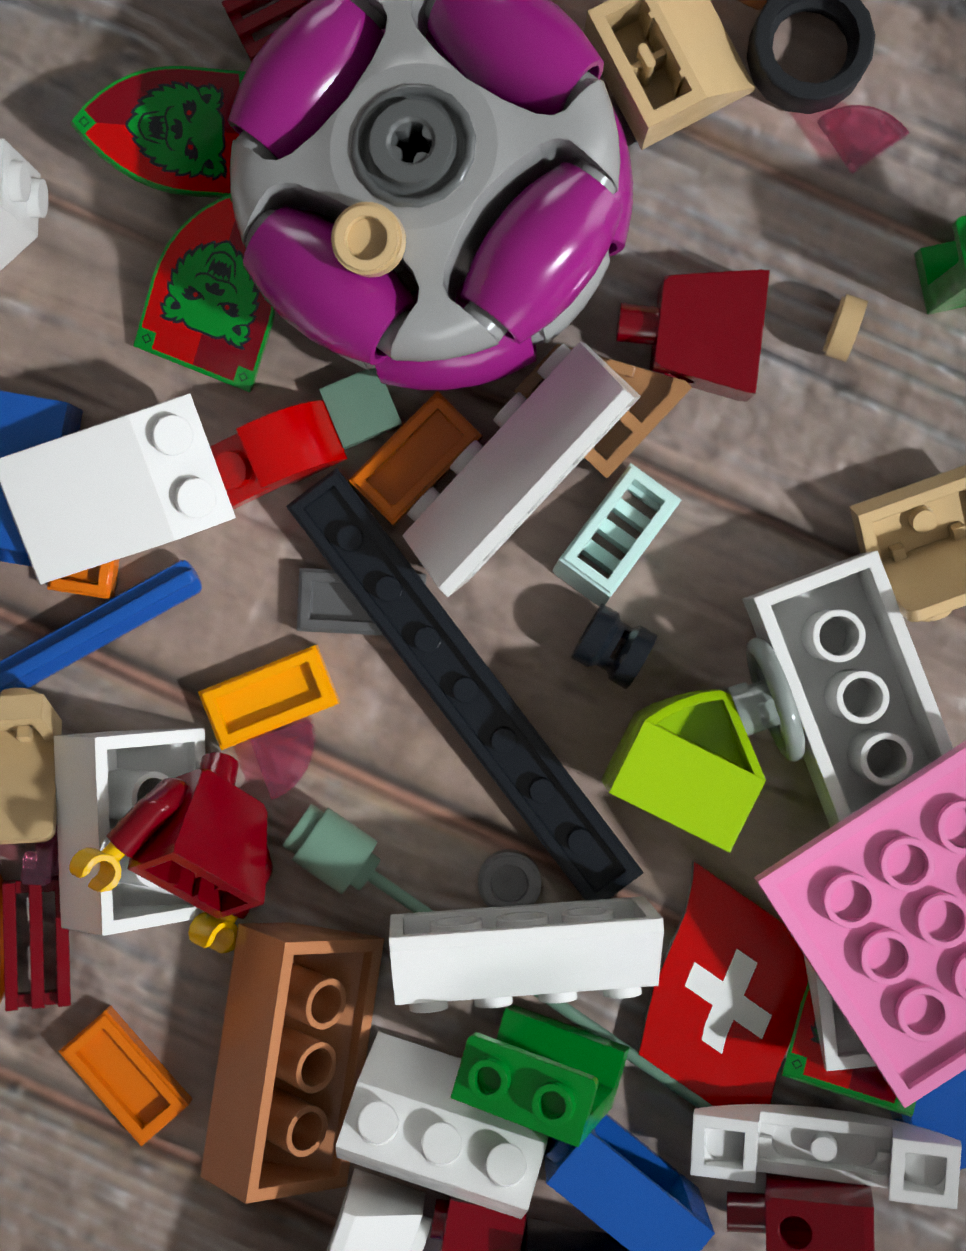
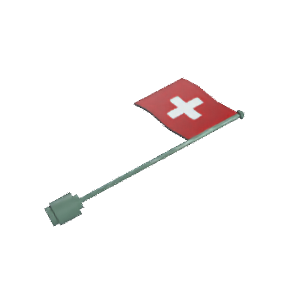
M311 803L282 845L295 854L292 858L293 862L340 894H343L349 885L360 891L368 881L413 913L433 911L376 872L375 869L381 859L374 855L372 851L378 841L329 807L323 812ZM692 860L691 882L684 912L660 966L658 986H652L638 1051L567 1002L546 1004L583 1030L629 1046L628 1061L697 1108L736 1104H771L777 1073L791 1042L800 1004L808 984L804 954L784 923Z

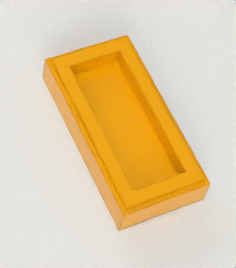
M318 645L311 646L198 691L221 750L341 703Z

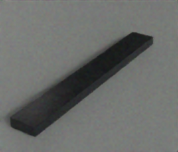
M335 468L286 506L582 897L585 900L610 899L644 873L641 867L339 469Z

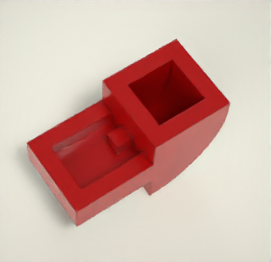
M323 400L297 404L262 416L236 428V434L210 446L233 509L279 487L298 483L348 459Z

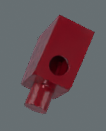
M758 269L664 276L659 286L656 306L620 303L616 341L652 345L650 371L685 380L692 388L736 401L747 402L756 394L770 270Z
M766 1173L765 1193L727 1191V1232L766 1234V1251H875L871 1186Z

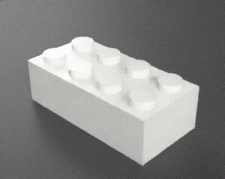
M878 551L855 555L742 599L756 636L763 638L770 644L788 680L799 712L805 738L803 758L830 828L953 749Z

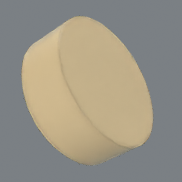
M359 202L349 206L338 216L332 229L331 243L336 258L346 269L357 275L372 278L389 273L399 264L406 248V234L398 217L385 206L374 202Z
M849 294L841 297L822 351L825 352V356L843 362L847 361L862 323L868 300Z

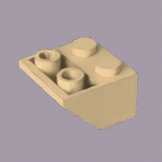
M607 0L587 11L584 34L604 61L602 75L641 150L754 92L756 88L710 0Z

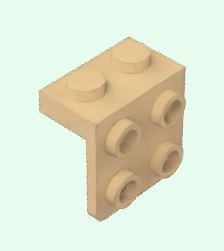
M966 465L849 506L860 553L878 551L900 612L906 620L910 622L936 621L948 616L952 610L966 606Z
M9 688L0 693V844L47 842L56 833L57 807L54 736L62 735V720L44 694H39L27 688Z

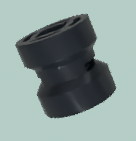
M602 603L579 639L571 658L586 667L599 666L607 671L610 681L627 689L641 670L658 635L643 626L632 628L621 622L617 611ZM622 637L623 641L617 649L614 657L611 659L610 655L612 654L620 638Z

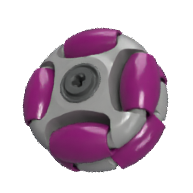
M551 0L310 1L280 25L254 57L239 85L228 118L229 125L239 134L236 140L233 139L231 148V199L237 227L242 242L246 247L243 264L252 281L265 300L285 321L310 340L338 354L342 358L366 370L376 368L378 378L383 384L416 390H452L479 386L502 379L536 362V344H548L584 309L599 287L609 267L610 256L616 255L624 249L633 209V176L630 153L622 125L611 104L603 80H600L604 61L580 27ZM359 202H374L385 206L398 217L405 230L406 248L401 261L392 271L380 277H363L351 272L338 261L333 252L331 234L336 219L346 208Z

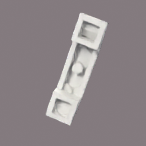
M781 1104L711 1106L694 1109L690 1175L755 1183L757 1172L888 1188L889 1201L957 1209L962 1145L960 1140L929 1129L851 1111Z

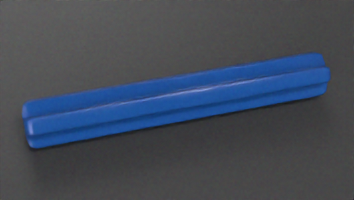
M180 560L0 660V693L9 688L28 689L199 594L202 590V584L196 570L187 560Z

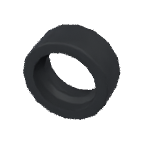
M767 0L749 35L746 59L753 83L766 100L788 112L813 114L835 107L853 92L873 59L876 34L870 12L861 0ZM800 12L821 14L835 22L845 35L848 46L846 61L840 71L829 80L820 83L799 81L785 73L775 60L772 49L774 34L781 22L792 14Z

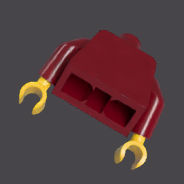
M218 752L208 753L202 756L200 768L176 778H166L159 782L106 835L110 842L102 851L92 847L79 850L70 861L69 871L72 875L83 878L90 873L95 864L100 862V870L91 879L88 887L97 892L110 891L118 885L121 879L122 870L119 861L126 855L130 858L128 870L204 911L196 916L190 924L188 935L191 942L202 948L209 947L218 953H228L235 949L238 927L234 923L237 918H246L251 908L264 904L266 884L273 873V864L267 845L268 812L261 801L235 786L239 764L234 757Z

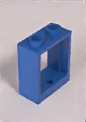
M606 1114L579 1147L548 1137L544 1153L546 1184L629 1251H701L715 1234L699 1188L610 1115Z

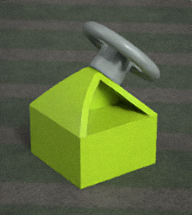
M760 637L752 638L746 647V657L752 684L748 685L746 682L726 688V692L720 689L680 694L655 702L635 712L601 778L602 783L610 794L729 853L766 782L748 736L769 729L779 751L787 760L798 761L805 753L803 728L788 680L772 647L766 640Z

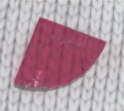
M864 105L836 108L822 115L817 122L852 174L900 143L910 133L894 116L878 108Z
M312 718L250 740L272 800L292 789L301 780L310 765L316 743L315 726Z
M57 824L56 833L52 839L47 842L36 843L35 851L24 853L20 877L22 884L45 886L59 877Z

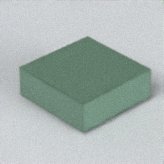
M376 368L363 370L319 389L345 450L403 426L386 384L380 382Z

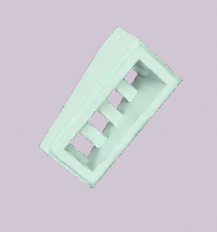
M630 463L558 559L552 570L553 573L597 606H600L602 603L605 605L682 500ZM626 491L657 512L652 520L622 499ZM613 512L641 533L639 538L636 540L607 519L608 515ZM598 533L626 555L622 561L591 539L594 534ZM580 553L611 576L607 579L578 558Z

